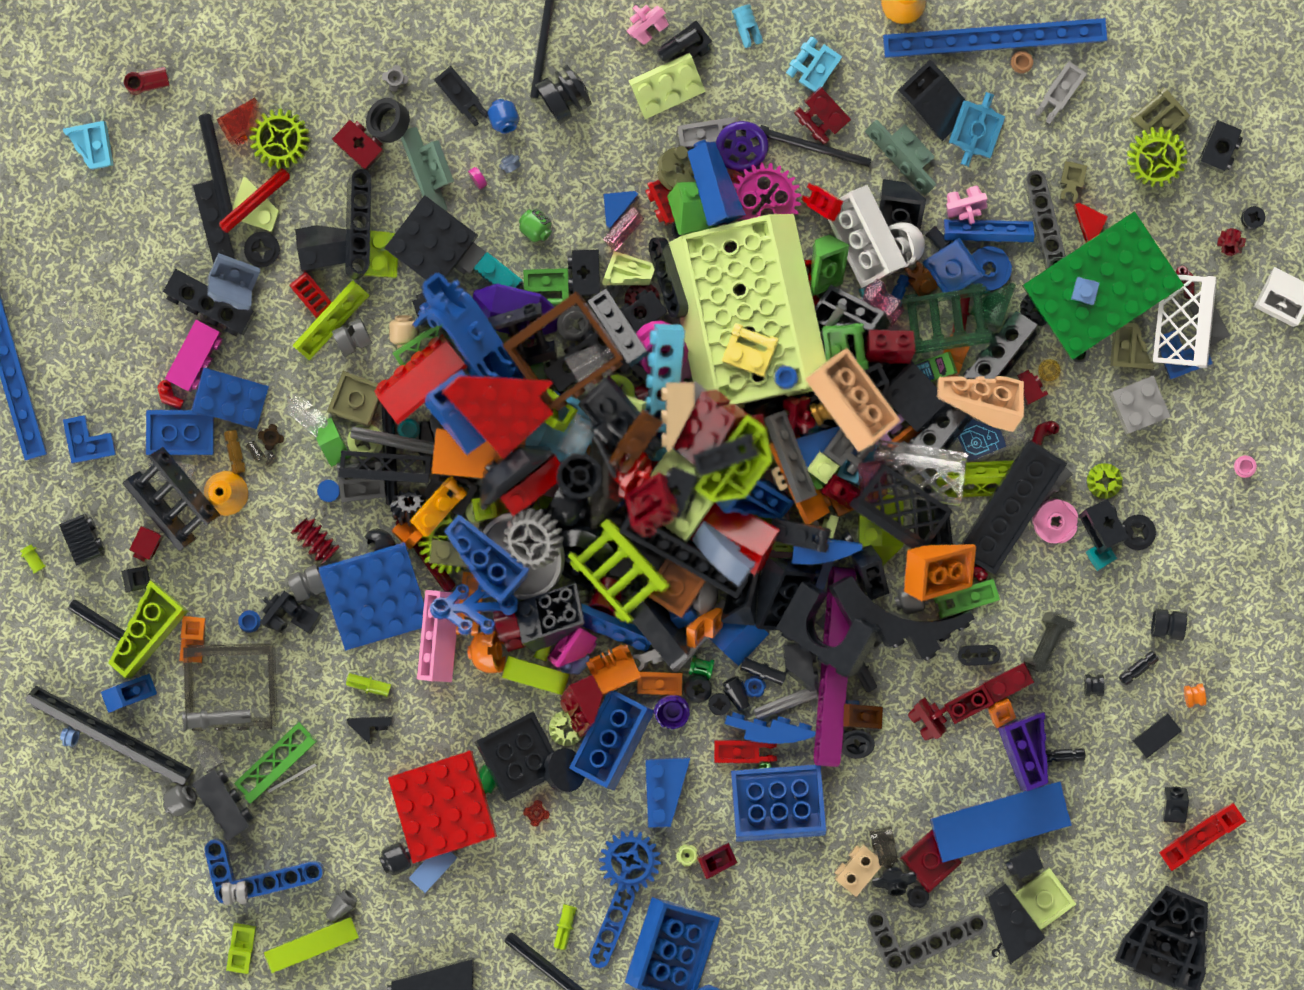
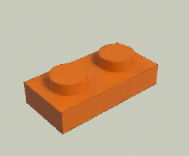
M639 671L642 678L637 680V694L682 696L683 673Z

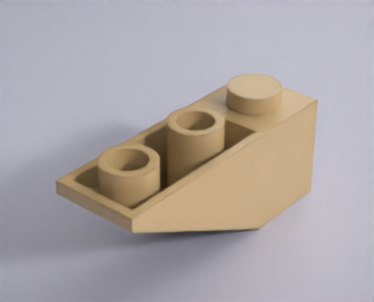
M666 383V387H662V401H666V410H662V422L666 424V433H662V446H666V451H671L694 407V383Z

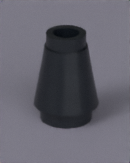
M735 676L722 683L724 693L738 711L750 706L743 680Z

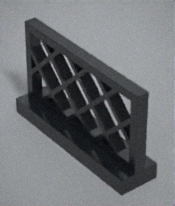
M884 463L881 464L857 499L853 498L849 504L856 512L911 549L928 546L953 512L949 507ZM887 471L891 474L892 483L881 485L880 478ZM908 485L909 494L898 497L897 486ZM893 487L894 498L883 500L882 489ZM878 491L879 501L869 503L865 500L870 492ZM924 496L926 506L915 508L914 498ZM910 499L911 509L900 512L899 501ZM895 502L896 513L885 514L884 504ZM940 507L944 510L940 518L932 520L931 509ZM927 510L928 521L917 523L916 513ZM912 514L913 524L903 526L901 516ZM929 525V533L925 539L919 537L918 528Z

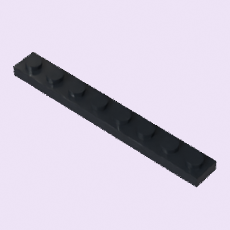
M38 686L31 690L25 700L33 708L48 713L52 718L61 720L70 725L74 730L81 731L89 735L93 740L100 741L112 750L130 757L132 761L141 763L149 767L151 771L164 775L173 783L183 786L193 771L192 768Z

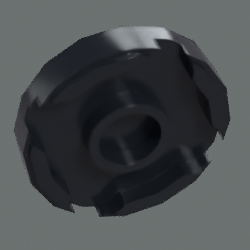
M562 748L554 750L548 755L544 763L546 781L557 792L568 793L576 791L585 779V776L569 768L576 755V752L572 749Z

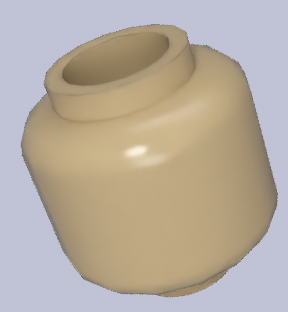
M398 315L389 323V339L391 343L397 344V348L402 347L418 336V327L415 328L413 326L415 320L412 319V316Z

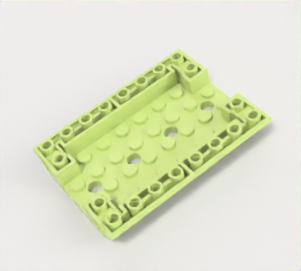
M794 214L764 215L682 235L669 242L688 302L687 315L679 319L681 326L685 330L684 341L688 348V361L693 383L696 381L707 391L717 389L731 400L730 404H736L740 408H743L745 403L783 394H787L790 397L813 391L805 379L826 363V357ZM728 242H735L737 244L736 250L732 253L725 251V245ZM742 284L746 286L745 294L742 296L734 294V289L737 285ZM736 323L742 325L744 329L751 327L758 334L769 338L773 336L779 339L762 382L753 381V373L722 362ZM742 337L738 340V343L759 351L766 352L767 346ZM782 366H790L798 374V382L792 389H782L775 382V373Z

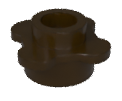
M270 424L267 429L258 433V439L263 441L266 450H273L275 445L284 442V436L278 432L275 424Z

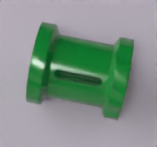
M693 655L688 674L692 675L695 673L710 679L715 660L707 661Z

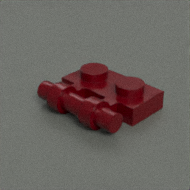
M821 86L805 100V103L810 107L806 112L801 107H798L793 112L799 118L798 122L802 126L805 125L812 132L811 136L815 140L818 139L823 145L830 140L825 131L830 129L836 134L851 121V118ZM815 114L823 121L819 127L811 119Z

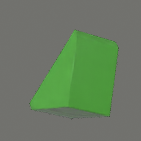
M331 417L313 426L312 430L319 447L330 466L333 467L340 463L341 450L348 451Z

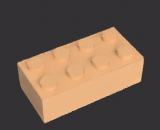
M847 348L833 356L805 379L858 452L876 442L901 421Z

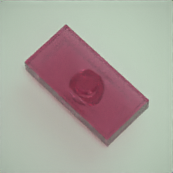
M632 207L622 219L615 222L612 230L603 238L604 242L613 251H616L644 220L638 210Z

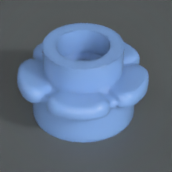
M71 726L64 728L60 735L63 746L74 747L78 742L80 731L74 730Z

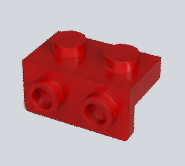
M660 180L647 183L648 189L645 192L650 203L654 201L658 208L654 212L659 223L664 222L665 226L674 223V217L667 197L671 190L664 187Z

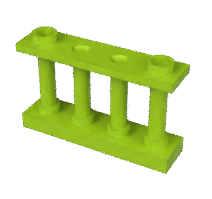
M606 519L601 524L604 528L603 534L580 556L571 552L568 555L571 559L569 563L577 572L581 570L613 605L616 609L615 615L622 622L625 620L632 622L635 619L630 615L631 611L654 590L665 592L671 585L627 536L619 532L618 526L611 519ZM614 539L619 545L618 551L593 573L586 566L585 562L609 540L612 541ZM629 556L635 562L632 565L633 568L608 590L600 579L620 560ZM644 573L649 578L648 584L623 607L615 596L638 574L642 575Z

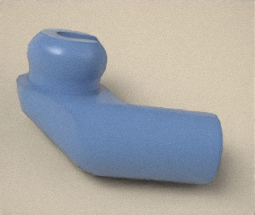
M587 654L578 661L576 660L561 666L560 669L564 673L578 675L587 667L586 662L590 661L589 658L591 657Z

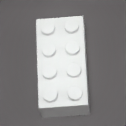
M868 185L840 197L839 199L844 201L841 211L835 221H828L837 239L849 244L847 260L861 288L871 285L907 266Z

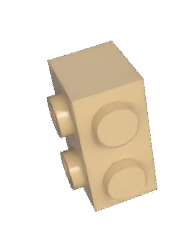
M864 844L860 847L856 845L848 855L851 859L846 865L842 862L834 872L837 875L834 879L855 897L858 896L885 863Z

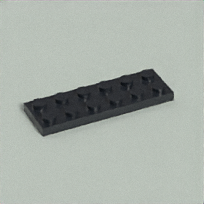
M1027 440L960 544H974L976 546L975 563L994 575L997 573L1067 465V461L1034 441Z

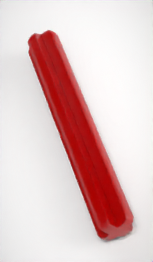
M284 168L280 169L220 221V228L226 233L233 229L290 179V174Z

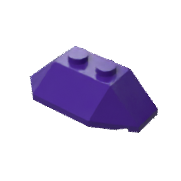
M494 284L481 290H474L472 297L486 318L523 308V306L529 303L536 304L541 302L542 316L554 308L552 303L541 294L501 284ZM558 318L542 328L544 335L557 331ZM525 321L516 324L518 331L521 332L528 327L530 322ZM508 327L495 330L510 334Z

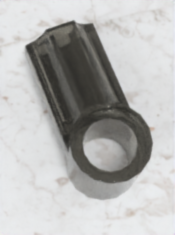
M887 826L869 830L872 848L876 851L879 866H884L885 868L893 867L898 862L892 827Z

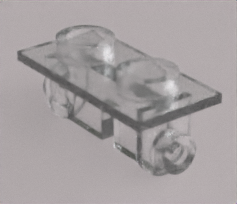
M295 395L293 398L287 396L286 411L288 415L300 422L306 431H310L317 437L318 428L327 426V417L318 409L309 412L313 409V405L302 395Z

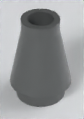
M346 889L338 892L331 907L325 914L331 922L336 923L338 919L356 907L357 898Z

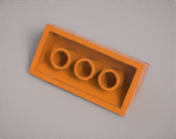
M769 439L771 452L794 499L773 441ZM815 488L817 495L798 503L795 502L806 524H811L830 512L828 507L832 504L828 496L822 495L820 489L817 490Z

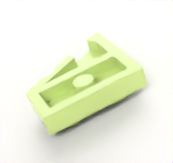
M245 177L242 179L233 210L257 190ZM266 199L241 222L272 232L279 210Z
M614 251L602 284L650 285L655 271L653 263Z

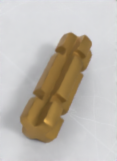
M237 431L224 432L225 441H228L226 446L230 462H233V465H231L232 472L234 474L242 473L246 469L244 462H241L243 456L240 443L236 440L238 439Z

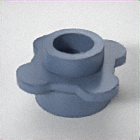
M510 154L501 160L502 164L499 167L501 170L504 169L506 174L521 166L520 157Z

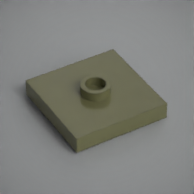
M343 371L327 413L369 428L380 402L374 392L379 383Z

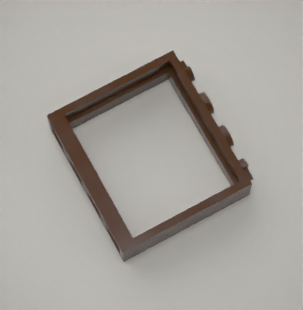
M579 292L570 295L503 344L526 379L539 380L516 347L577 304L614 357L555 400L545 390L539 396L540 399L550 410L556 409L557 412L568 405L566 400L571 396H574L576 399L586 392L585 386L590 383L595 385L605 378L602 375L609 369L611 372H614L623 365L621 361L624 357Z

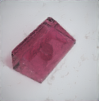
M885 460L865 462L858 465L860 494L881 464L884 463L886 465ZM886 471L880 478L881 485L887 484ZM888 488L882 489V497L888 495ZM878 491L870 492L865 500L869 503L877 502L879 500Z

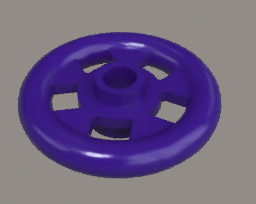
M737 121L721 130L716 139V146L726 168L736 172H744V169L750 171L752 170V165L758 167L764 161L768 152V139L758 125L748 121ZM746 130V136L737 137L736 131ZM757 137L759 145L753 146L751 138ZM726 139L733 140L731 148L724 147ZM740 145L746 146L744 150L738 149ZM753 152L756 157L748 161L745 157ZM731 154L739 157L737 163L729 159Z

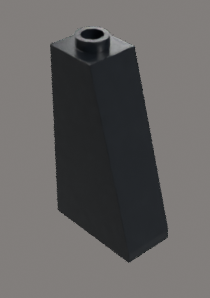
M638 581L634 585H628L622 590L620 603L623 607L644 588ZM647 597L630 612V615L635 619L633 620L635 625L672 670L689 657L691 647L687 646V629L685 627L678 629L672 622L670 613L665 607Z
M466 958L393 979L391 985H387V990H473L474 958Z

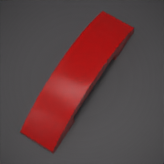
M1231 803L1179 836L1163 848L1159 854L1170 870L1173 871L1206 846L1245 823L1246 820L1236 805Z

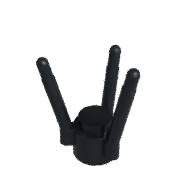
M603 419L595 423L590 431L594 435L593 439L597 443L612 476L616 478L617 474L613 465L609 463L610 458L602 443H605L613 454L615 449L609 441L613 437L612 432L621 439L624 437V434L612 422L607 424Z

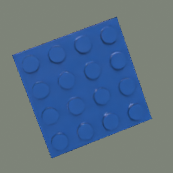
M405 542L319 567V573L345 651L422 628L424 600Z

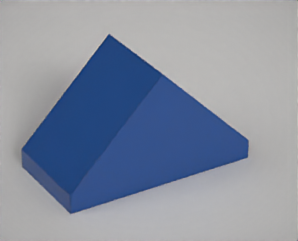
M636 191L603 194L606 227L611 230L638 197Z

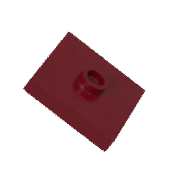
M932 829L899 858L910 872L916 873V879L928 893L962 863L959 858L942 863Z

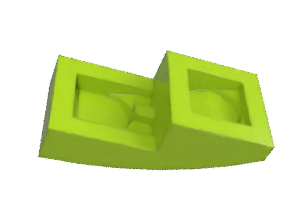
M234 923L226 971L249 973L256 926Z

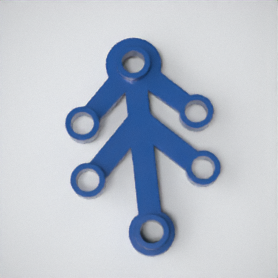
M459 584L456 586L455 591L447 598L435 599L430 605V613L437 619H448L458 626L460 634L468 635L472 632V623L469 620H463L455 614L463 613L478 623L483 633L491 634L495 628L494 621L485 618L478 612L502 611L506 615H511L518 608V600L514 595H511L502 603H477L481 598H488L490 595L487 592L481 591L483 589L479 585L478 589L469 596V587L465 584ZM458 599H466L462 604H454Z

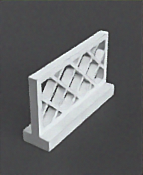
M1178 275L1181 281L1188 282L1172 295H1169L1167 299L1159 302L1153 363L1208 368L1217 279L1214 276ZM1192 282H1202L1201 291L1195 296L1186 288ZM1184 289L1191 299L1181 307L1174 297ZM1199 296H1201V297H1200V304H1199V302L1196 300ZM1172 299L1179 309L1168 316L1163 309L1164 305ZM1194 301L1199 307V313L1191 319L1184 309ZM1182 311L1189 321L1181 328H1178L1171 319ZM1164 315L1167 319L1162 322V318ZM1197 318H1198V325H1196L1195 322H1194ZM1167 322H1170L1177 331L1166 339L1161 333V328ZM1192 323L1197 329V334L1191 340H1188L1181 331ZM1177 334H1180L1187 343L1176 351L1169 341ZM1160 337H1162V338L1164 339V341H1163L1161 344H1160ZM1196 340V344L1194 347L1191 343ZM1167 343L1174 353L1168 358H1158L1159 349ZM1187 346H1190L1195 352L1194 361L1184 360L1179 353Z

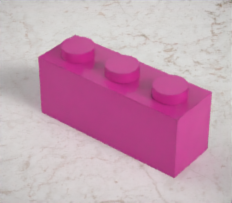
M195 320L165 379L189 392H192L193 389L197 390L201 378L199 376L203 371V367L209 368L213 359L210 357L213 350H218L223 341L220 337L222 333Z

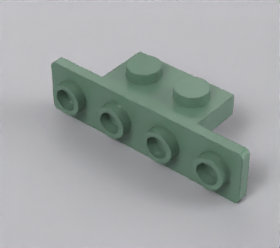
M875 120L865 130L870 139L877 144L923 196H926L936 186V183L922 169L935 156L906 124L893 135L878 120Z
M417 127L409 128L401 137L421 194L422 196L426 195L444 210H447L440 189L453 183L454 180L439 140L432 141L424 146Z

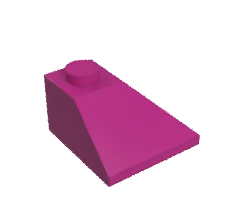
M579 627L558 641L547 659L559 668L584 658L587 653H592L597 643L595 641L597 638Z

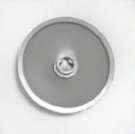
M507 512L498 516L483 531V534L504 550L509 545L503 541L507 536L504 530L508 527L506 524L513 518V515ZM526 524L521 526L520 535L525 533ZM547 544L542 545L540 555L545 553ZM563 547L558 551L560 553L559 557L554 559L552 564H548L545 568L541 569L538 567L532 570L531 566L528 567L527 578L513 594L517 599L525 600L546 593L558 582L564 568Z

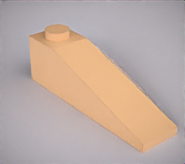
M979 376L976 379H966L965 377H940L938 379V398L992 427L1014 432L1024 417V381L1005 376H996L994 379H985L984 376Z

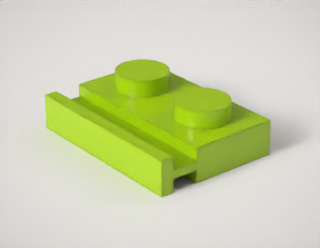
M370 230V264L364 276L397 277L398 259L384 249L395 233Z

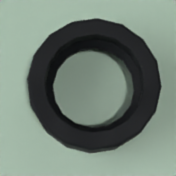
M382 98L376 101L369 109L366 117V127L369 133L387 143L399 140L405 134L410 122L409 111L406 106L392 98ZM395 109L396 116L393 124L387 130L381 132L380 124L383 116L389 110Z

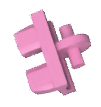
M635 5L632 8L635 14L630 18L634 25L627 30V33L645 45L653 38L647 31L648 27L653 24L660 32L669 25L664 16L666 14L665 11L658 6L651 10L647 5L640 10Z
M978 186L968 188V198L960 199L958 192L948 193V218L959 217L960 221L968 219L969 224H974V217L981 215V210L987 208L986 194L982 193Z

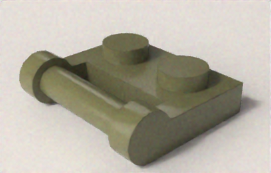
M1162 87L1158 91L1159 94L1142 109L1130 115L1132 121L1142 131L1145 130L1147 135L1151 134L1150 129L1154 127L1156 133H1158L1160 127L1164 128V134L1169 129L1173 132L1190 117L1188 112L1165 87ZM1164 100L1167 101L1169 106L1148 124L1143 120Z

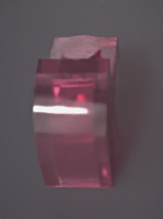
M876 279L873 284L871 283L867 286L863 297L860 299L884 311L891 323L890 327L895 324L905 311L902 301L889 294L884 282Z

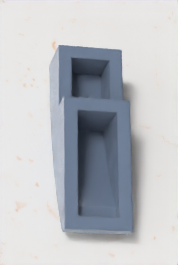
M705 521L692 539L704 556L737 586L745 581L755 566L753 561L739 552L740 547Z

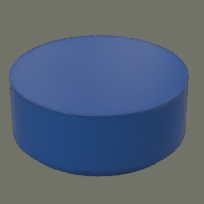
M782 366L775 373V382L782 389H792L798 382V374L792 367Z
M324 480L319 484L317 493L321 500L333 502L339 497L340 488L335 481Z

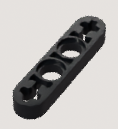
M654 237L650 240L648 249L667 311L672 318H683L688 313V302L669 243L664 237Z

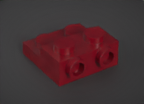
M660 471L625 495L632 529L642 536L653 535L657 527L672 522L673 517L678 514L675 496L669 493L666 477Z

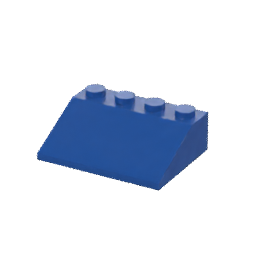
M803 765L731 771L736 842L826 835L821 766Z
M652 897L625 983L638 990H697L720 918Z

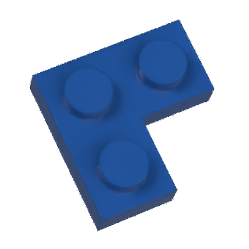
M1177 330L1171 331L1163 335L1167 339ZM1178 334L1169 341L1176 351L1182 347ZM1160 337V344H1161V343L1164 341V339H1163L1162 337ZM1167 343L1159 349L1161 358H1168L1174 353ZM1192 348L1182 350L1179 353L1184 360L1194 361L1195 352ZM1209 355L1208 365H1211L1213 363ZM1164 364L1169 379L1200 369L1198 366Z
M86 415L63 419L72 464L116 455L113 434L107 433L90 437Z

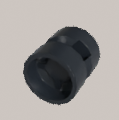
M1155 608L1152 616L1151 637L1165 638L1169 635L1170 639L1183 641L1187 628V612L1173 611L1170 614L1168 610Z

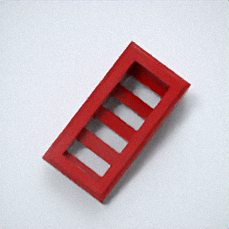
M304 272L289 285L316 318L332 303L307 272ZM308 280L310 283L299 291L298 287ZM314 287L315 291L305 298L303 295ZM320 294L321 298L311 305L309 302ZM326 301L327 305L317 312L315 309Z

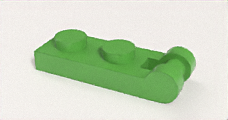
M994 579L934 598V602L938 604L940 610L938 612L939 618L1000 600ZM952 599L955 607L948 609L946 600Z

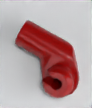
M168 380L161 381L157 387L161 402L181 410L184 400L174 396L171 383Z

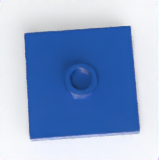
M960 238L922 262L925 268L930 271L947 299L984 276L983 271Z

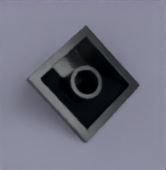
M883 179L878 207L888 227L896 223L905 222L913 224L921 230L926 198L906 182Z

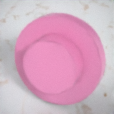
M1244 455L1236 459L1234 470L1238 476L1248 478L1256 472L1257 465L1252 457Z

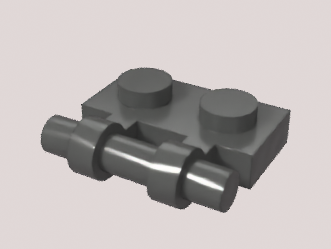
M840 427L822 453L840 466L847 459L851 464L846 471L854 475L857 469H861L864 465L863 461L869 452L872 453L874 451L876 442L854 456L851 452L855 446Z

